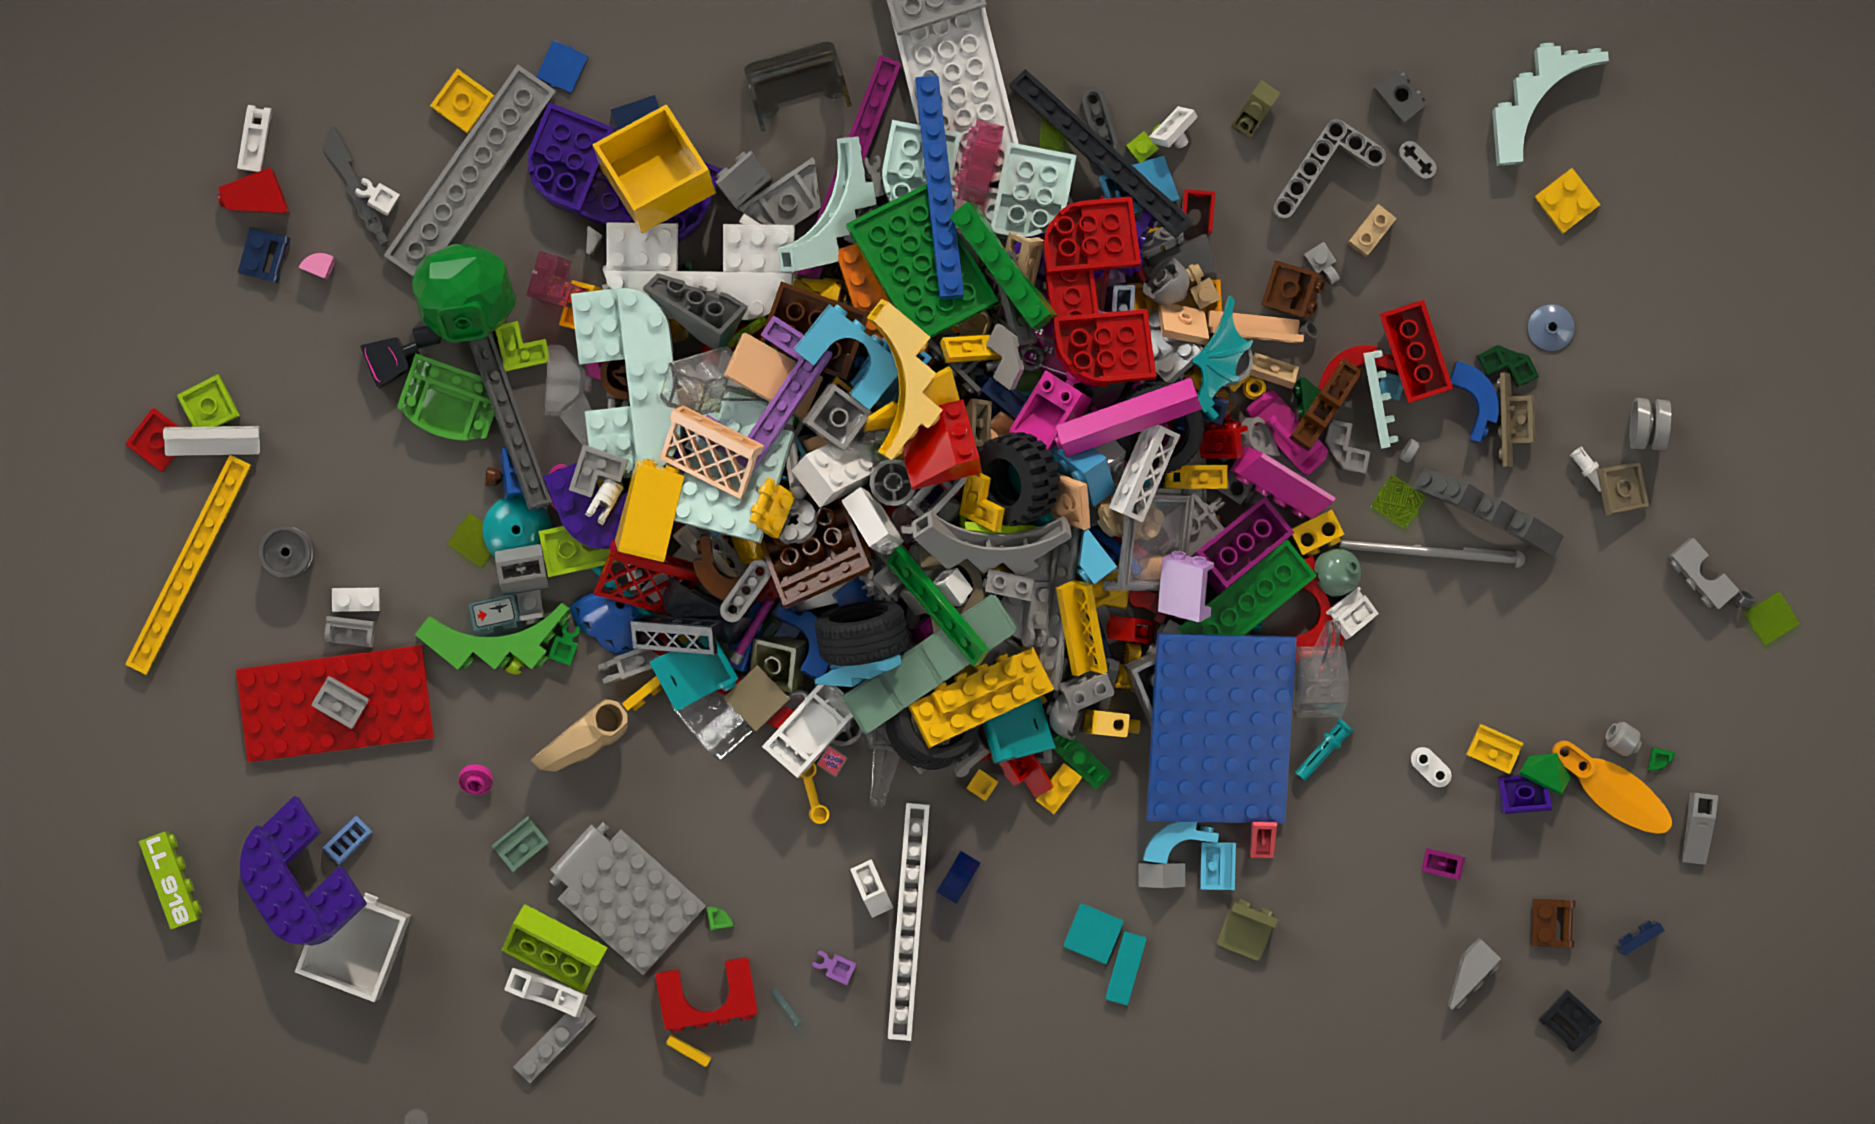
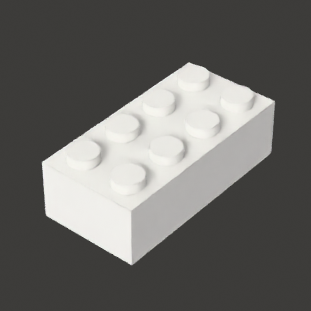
M856 434L845 451L829 443L806 454L791 471L821 508L870 483V475L874 468L882 461L888 460V458L878 452L881 447L878 443H874L872 446L858 443Z

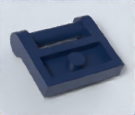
M250 227L238 273L279 283L280 267L286 245H289L291 238ZM272 241L278 242L270 272L266 273L264 269Z

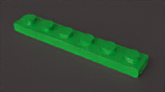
M903 546L895 548L886 564L972 666L980 665L990 649Z

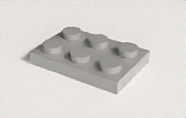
M1157 309L1149 316L1156 374L1164 382L1173 384L1194 365L1192 358L1201 350L1192 342L1163 337Z

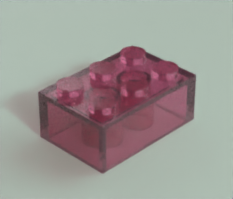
M977 119L975 127L970 126L967 145L961 158L960 168L963 170L958 169L955 179L954 190L958 191L957 199L985 205L1003 140L1004 126Z

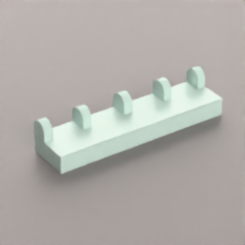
M1381 350L1363 353L1381 449L1391 447L1390 443L1399 440L1397 435H1388L1386 423L1394 422L1395 418L1394 415L1385 416L1382 403L1384 400L1391 399L1390 393L1381 394L1378 378L1386 377L1387 374L1386 371L1377 372L1374 359L1382 357L1383 353Z

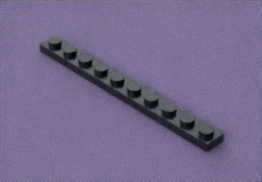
M1025 69L1009 84L1010 89L1123 192L1132 197L1134 202L1175 239L1192 224V219L1028 70Z

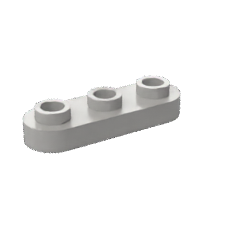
M754 560L723 601L720 613L726 621L736 622L740 620L769 580L771 572L766 560ZM762 567L764 574L758 575L756 568ZM742 587H750L751 592L749 594L743 593ZM730 605H735L737 607V611L735 613H731L728 610V607Z

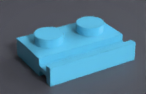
M1201 842L1200 889L1235 890L1236 843Z

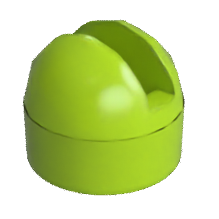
M512 655L504 670L512 675H518L521 673L519 668H524L525 665L515 655Z

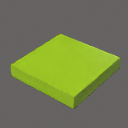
M220 374L177 395L192 427H219L240 417Z

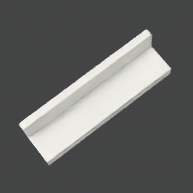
M259 426L164 427L163 429L166 456L250 455L260 453Z

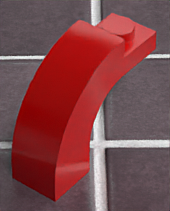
M1359 345L1339 353L1323 370L1317 388L1319 390L1322 389L1343 358L1356 367L1364 366L1363 353L1377 351L1378 346ZM1383 353L1382 357L1374 358L1376 368L1391 372L1396 371L1397 368L1392 355Z

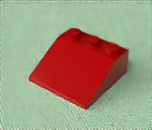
M963 399L939 405L942 412L939 414L940 419L929 428L919 425L917 434L912 439H908L904 444L902 454L912 490L982 473L979 454Z

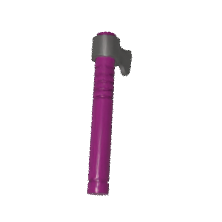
M769 598L764 600L736 650L729 649L726 643L721 645L730 663L735 666L740 665L745 651L774 601Z

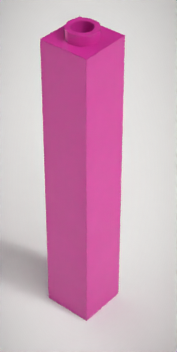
M1188 378L1056 425L1058 435L1054 436L1058 449H1063L1066 456L1069 457L1201 410L1202 407L1192 379Z

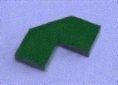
M1497 345L1476 356L1486 377L1507 367L1517 388L1539 377L1528 355L1509 350L1505 347Z

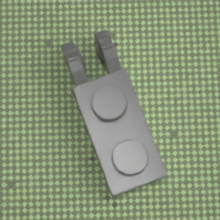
M1034 581L1031 602L1025 601L1021 641L1025 647H1031L1033 644L1036 647H1042L1046 642L1047 634L1045 629L1052 582Z
M636 649L616 656L613 660L599 664L598 668L599 671H605L617 665L619 673L606 676L603 679L604 684H610L620 679L625 680L653 670L649 662L659 656L647 649Z

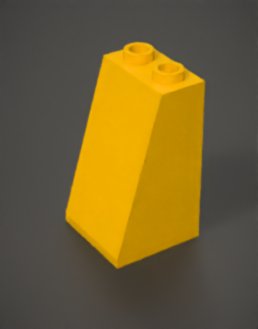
M644 458L643 461L636 460L615 537V544L619 552L664 562L684 474L682 471H679V468L671 464H666V467L656 465L657 462Z

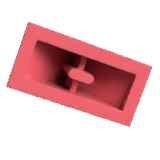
M1276 822L1251 823L1250 858H1274L1277 832Z

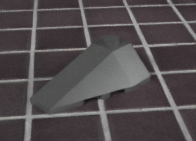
M659 273L643 287L644 292L695 338L717 352L732 338L748 308L747 305L727 293L721 292L719 295L707 291L706 287H692L686 285L683 280Z

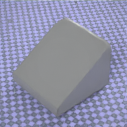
M589 226L587 229L586 253L589 256H593L603 242L604 237Z

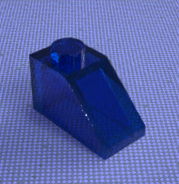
M960 851L936 892L957 904L981 862Z

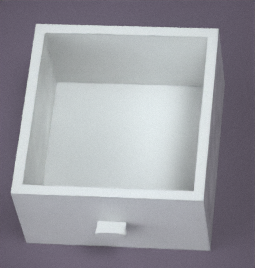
M365 892L363 898L367 905L332 938L318 945L304 946L295 973L375 1002L381 998L412 915L376 902L378 900L377 896Z

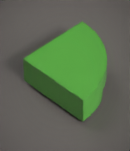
M707 907L710 930L734 927L733 921L727 912L717 907Z

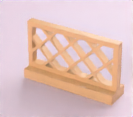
M684 405L672 410L670 416L672 423L660 459L739 499L744 498L757 456L762 453L764 445ZM678 424L685 427L688 437L680 440L676 431ZM698 435L705 437L709 447L700 450L695 437ZM690 439L695 452L687 455L681 442ZM719 445L725 447L729 457L721 460L715 447ZM671 446H677L681 458L675 459L669 456ZM710 449L715 462L707 465L702 452ZM697 455L702 468H693L688 458ZM739 455L749 459L747 467L742 470L736 460V457ZM730 459L735 473L727 475L722 462ZM717 465L722 478H713L709 467ZM738 476L741 483L739 490L732 487L729 480L730 477Z

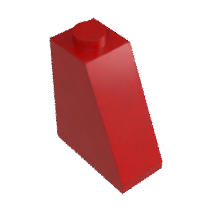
M271 167L218 187L220 194H217L220 206L222 208L225 207L230 212L290 214L275 171Z

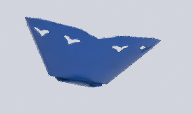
M594 592L578 597L571 603V613L577 626L587 635L596 637L605 649L620 655L636 650L633 648L630 622L640 616L635 606L623 603L625 607L618 609L615 605L616 601L596 596ZM575 607L580 609L579 616L577 614V610L575 609ZM589 622L591 629L588 627V625H585L584 623ZM606 640H612L613 646ZM628 646L631 650L621 648Z

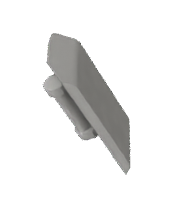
M967 477L956 479L951 484L948 481L941 483L946 489L925 512L917 506L937 484L921 488L905 504L919 517L930 510L937 514L966 483ZM900 525V532L913 534L912 525Z

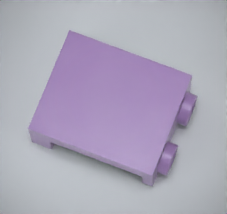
M1173 551L1170 555L1163 557L1158 612L1195 622H1201L1210 617L1211 607L1205 606L1207 572L1214 568V563L1206 561V558L1201 556H1186V553L1182 551Z

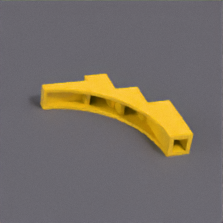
M881 299L867 319L876 326L889 345L898 372L899 398L895 419L884 443L878 450L880 454L892 461L893 458H897L902 453L903 446L907 440L912 439L917 434L919 425L929 428L938 422L942 409L922 393L930 388L934 382L933 378L937 373L916 357L917 354L922 353L928 346L927 341L931 337L892 304Z

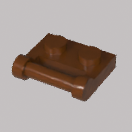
M1532 899L1531 946L1574 948L1572 927L1573 908H1575L1576 900ZM1557 907H1564L1563 940L1556 939Z

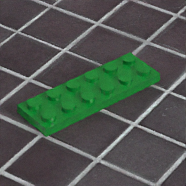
M1285 540L1206 605L1211 607L1210 617L1201 622L1187 620L1177 629L1181 634L1245 635L1317 575L1292 544Z

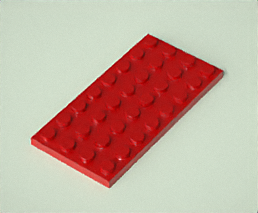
M423 645L236 669L247 762L435 738ZM328 676L333 677L370 699L353 729L311 706Z

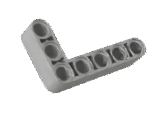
M1339 119L1330 121L1274 203L1272 208L1273 215L1279 220H1287L1292 216L1337 147L1371 169L1380 167L1385 161V150ZM1333 125L1338 126L1341 129V135L1338 137L1332 136L1329 128ZM1352 138L1358 139L1361 143L1360 149H1352L1349 146V140ZM1325 145L1328 148V155L1320 156L1316 151L1317 146ZM1369 152H1377L1380 155V161L1377 163L1371 162L1368 158ZM1304 165H1313L1316 170L1315 174L1312 176L1306 175L1303 170ZM1291 185H1301L1303 189L1302 194L1294 195L1290 190ZM1286 203L1290 208V212L1286 215L1280 214L1277 209L1278 204Z

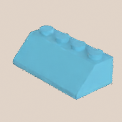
M1081 529L1076 575L1083 582L1088 583L1090 581L1095 584L1117 566L1088 529Z

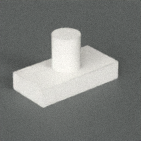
M1178 106L1149 136L1152 143L1165 147H1170L1174 143L1176 148L1186 146L1188 139L1184 131L1197 119L1198 116L1195 110Z

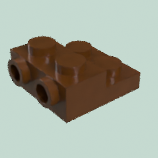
M1275 260L1261 305L1309 320L1311 315H1315L1318 308V303L1315 302L1317 294L1322 293L1325 286V280L1322 279L1323 275Z

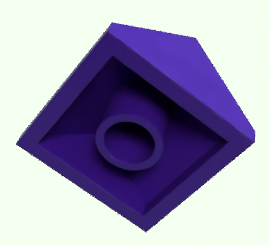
M1521 775L1498 777L1500 810L1502 814L1552 811L1548 789Z

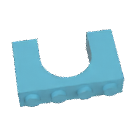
M829 304L793 349L812 365H815L827 348L839 339L853 338L862 342L869 354V365L864 375L849 393L870 410L898 375L893 354L883 347L885 342L878 336L873 334L870 337L864 332L866 327L855 319L851 322L845 316L848 312L838 304L835 307Z

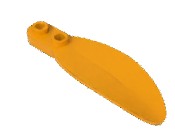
M1559 741L1553 746L1552 753L1558 754L1564 767L1577 776L1587 795L1612 817L1645 832L1665 833L1670 830L1672 819L1667 808L1652 790L1636 776L1612 762L1590 757L1569 741ZM1562 748H1566L1567 754L1565 756L1560 755V750ZM1580 762H1585L1583 770L1579 769Z

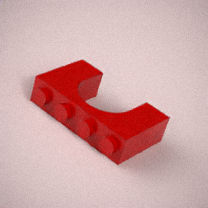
M1313 556L1304 559L1314 571L1316 560H1314ZM1318 574L1302 588L1309 592L1317 601L1319 616L1311 630L1295 636L1297 638L1295 662L1344 645L1343 640L1345 638L1332 622L1334 620L1332 616L1326 613L1334 604L1330 605L1327 597L1328 594L1319 587L1317 583L1320 581Z
M749 957L725 961L729 995L721 1007L712 1011H701L689 1004L684 995L680 969L656 973L665 1030L670 1029L671 1033L685 1031L684 1027L694 1025V1029L708 1027L707 1023L717 1021V1025L731 1023V1018L740 1017V1021L754 1019V1014H758L759 1011Z

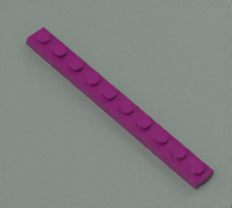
M882 55L878 58L848 136L859 137L862 158H866L902 65V63ZM837 168L815 224L825 211L832 196L837 177ZM825 265L799 270L796 273L810 279H820Z

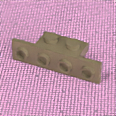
M1500 373V378L1497 380L1498 392H1501L1498 413L1501 416L1502 422L1498 429L1499 438L1502 439L1499 459L1500 462H1503V467H1513V444L1536 443L1534 396H1512L1511 374Z

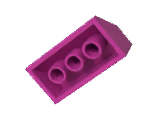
M1246 446L1243 447L1244 456L1237 458L1230 470L1237 474L1236 479L1246 485L1249 482L1256 486L1254 488L1256 492L1263 496H1267V494L1273 496L1272 501L1283 508L1286 505L1292 508L1291 513L1301 519L1304 516L1313 519L1336 499L1263 452Z

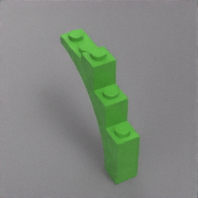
M561 603L541 622L524 631L506 636L478 637L464 634L449 628L432 616L427 618L415 635L457 670H461L463 667L467 669L475 659L472 657L474 653L495 670L499 667L503 669L511 660L510 653L515 655L529 668L534 669L536 666L540 668L548 659L545 656L548 650L542 644L543 642L548 644L556 634L553 630L557 625L563 626L571 616L568 614L570 608Z

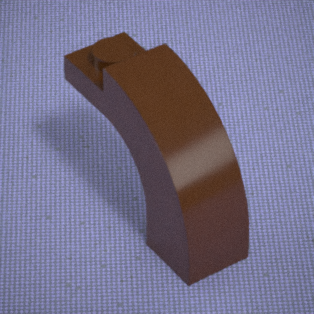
M711 533L701 534L700 540H696L697 553L702 554V557L694 558L693 560L695 572L702 585L710 593L725 600L741 577L726 575L717 567L713 556ZM748 586L742 587V592L749 594L751 589Z

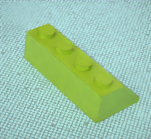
M524 904L512 924L501 951L585 993L608 947Z

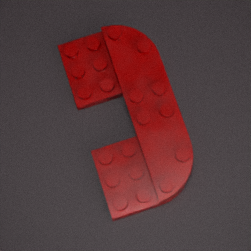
M1132 197L1086 200L1070 204L1060 210L1049 223L1043 239L1042 255L1048 301L1058 315L1053 317L1051 321L1057 357L1070 375L1088 385L1106 387L1111 383L1155 380L1157 376L1148 310L1139 309L1099 313L1093 271L1131 268L1140 267L1141 265Z

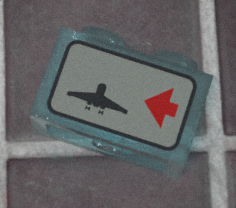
M516 594L468 604L473 630L475 632L480 631V635L493 633L494 628L503 626V630L517 627L516 623L521 622Z

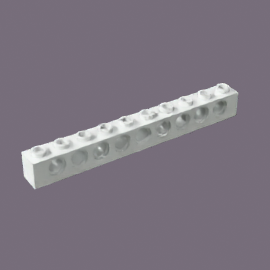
M906 802L888 1039L911 1041L930 804Z

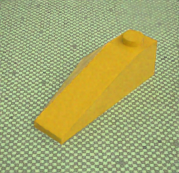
M950 366L937 372L933 378V384L922 392L938 406L960 400ZM891 401L868 416L863 427L864 431L891 428L898 403Z

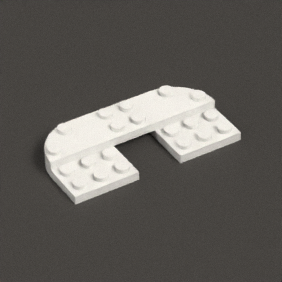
M606 223L607 270H605V277L609 289L630 288L647 294L643 291V287L659 273L683 280L686 285L699 288V286H703L709 292L719 295L723 292L731 295L748 306L742 320H751L770 313L781 281L793 285L795 271L781 272L778 248L795 241V225L723 224V272L678 271V223H660L644 233H641L636 223ZM664 310L668 319H674L666 310Z

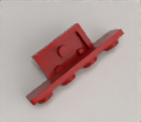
M1035 754L999 763L1004 770L1005 777L1010 780L1013 786L1024 780L1034 797H1038L1054 787Z

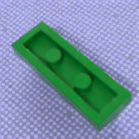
M1056 732L1052 734L1056 747L1054 750L1095 790L1112 774L1076 738L1070 740L1058 735Z

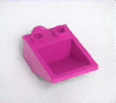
M1045 370L1009 429V432H1025L1026 434L1034 435L1037 437V441L1041 440L1047 445V450H1052L1057 445L1054 436L1058 435L1056 425L1082 417L1092 398L1073 387L1081 381L1074 378L1067 371V380L1063 381Z

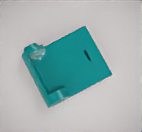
M701 636L698 641L704 647L709 648L708 636ZM689 640L683 643V645L688 646L691 641ZM718 640V653L715 655L668 651L649 662L676 712L715 690L723 689L725 692L736 686L735 681L738 680V677Z
M1040 697L982 724L994 764L1056 748Z

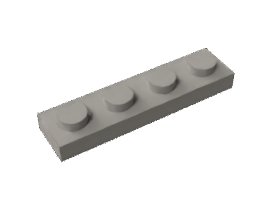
M585 1004L580 1017H574L566 1013L513 1068L531 1083L596 1015Z

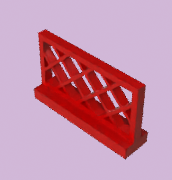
M612 540L609 547L610 554L594 589V595L670 615L661 606L663 605V596L660 592L661 589L667 587L669 580L657 585L653 577L663 573L669 579L671 576H674L678 581L682 579L688 580L690 582L686 588L690 590L697 582L700 583V580L691 561L666 555L664 562L619 552L615 540ZM614 560L623 562L626 567L615 573L611 569ZM639 567L646 569L647 574L637 579L634 578L631 572ZM629 573L632 581L620 586L616 578ZM651 579L654 587L641 592L638 584ZM614 580L617 588L611 591L602 590L605 583ZM636 586L639 594L633 597L624 595V590ZM654 592L658 593L660 600L654 603H649L644 598Z

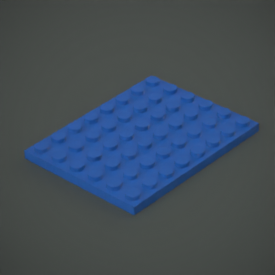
M1157 633L1147 821L1285 823L1296 637Z

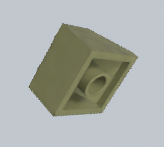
M787 636L753 638L750 671L758 665L782 691L794 692L803 686L804 674L801 673L800 669L806 660L808 641Z

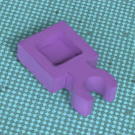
M819 950L817 954L824 957V962L822 964L813 962L812 965L817 969L827 968L828 971L825 976L847 985L857 963L838 954H835L832 960L826 952Z

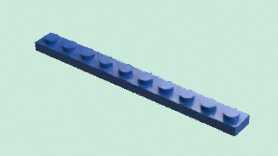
M939 76L915 77L939 299L963 298L964 291L956 224L950 218V215L954 213Z

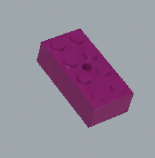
M1263 497L1197 550L1191 557L1201 556L1206 558V561L1214 563V568L1207 572V581L1219 595L1293 535L1294 531L1267 498Z

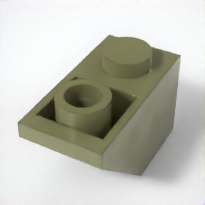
M1261 80L1231 126L1251 138L1280 95V92Z

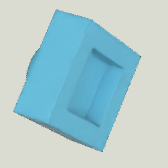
M1386 373L1387 376L1381 378L1379 382L1381 394L1390 393L1392 400L1399 401L1403 390L1400 377Z

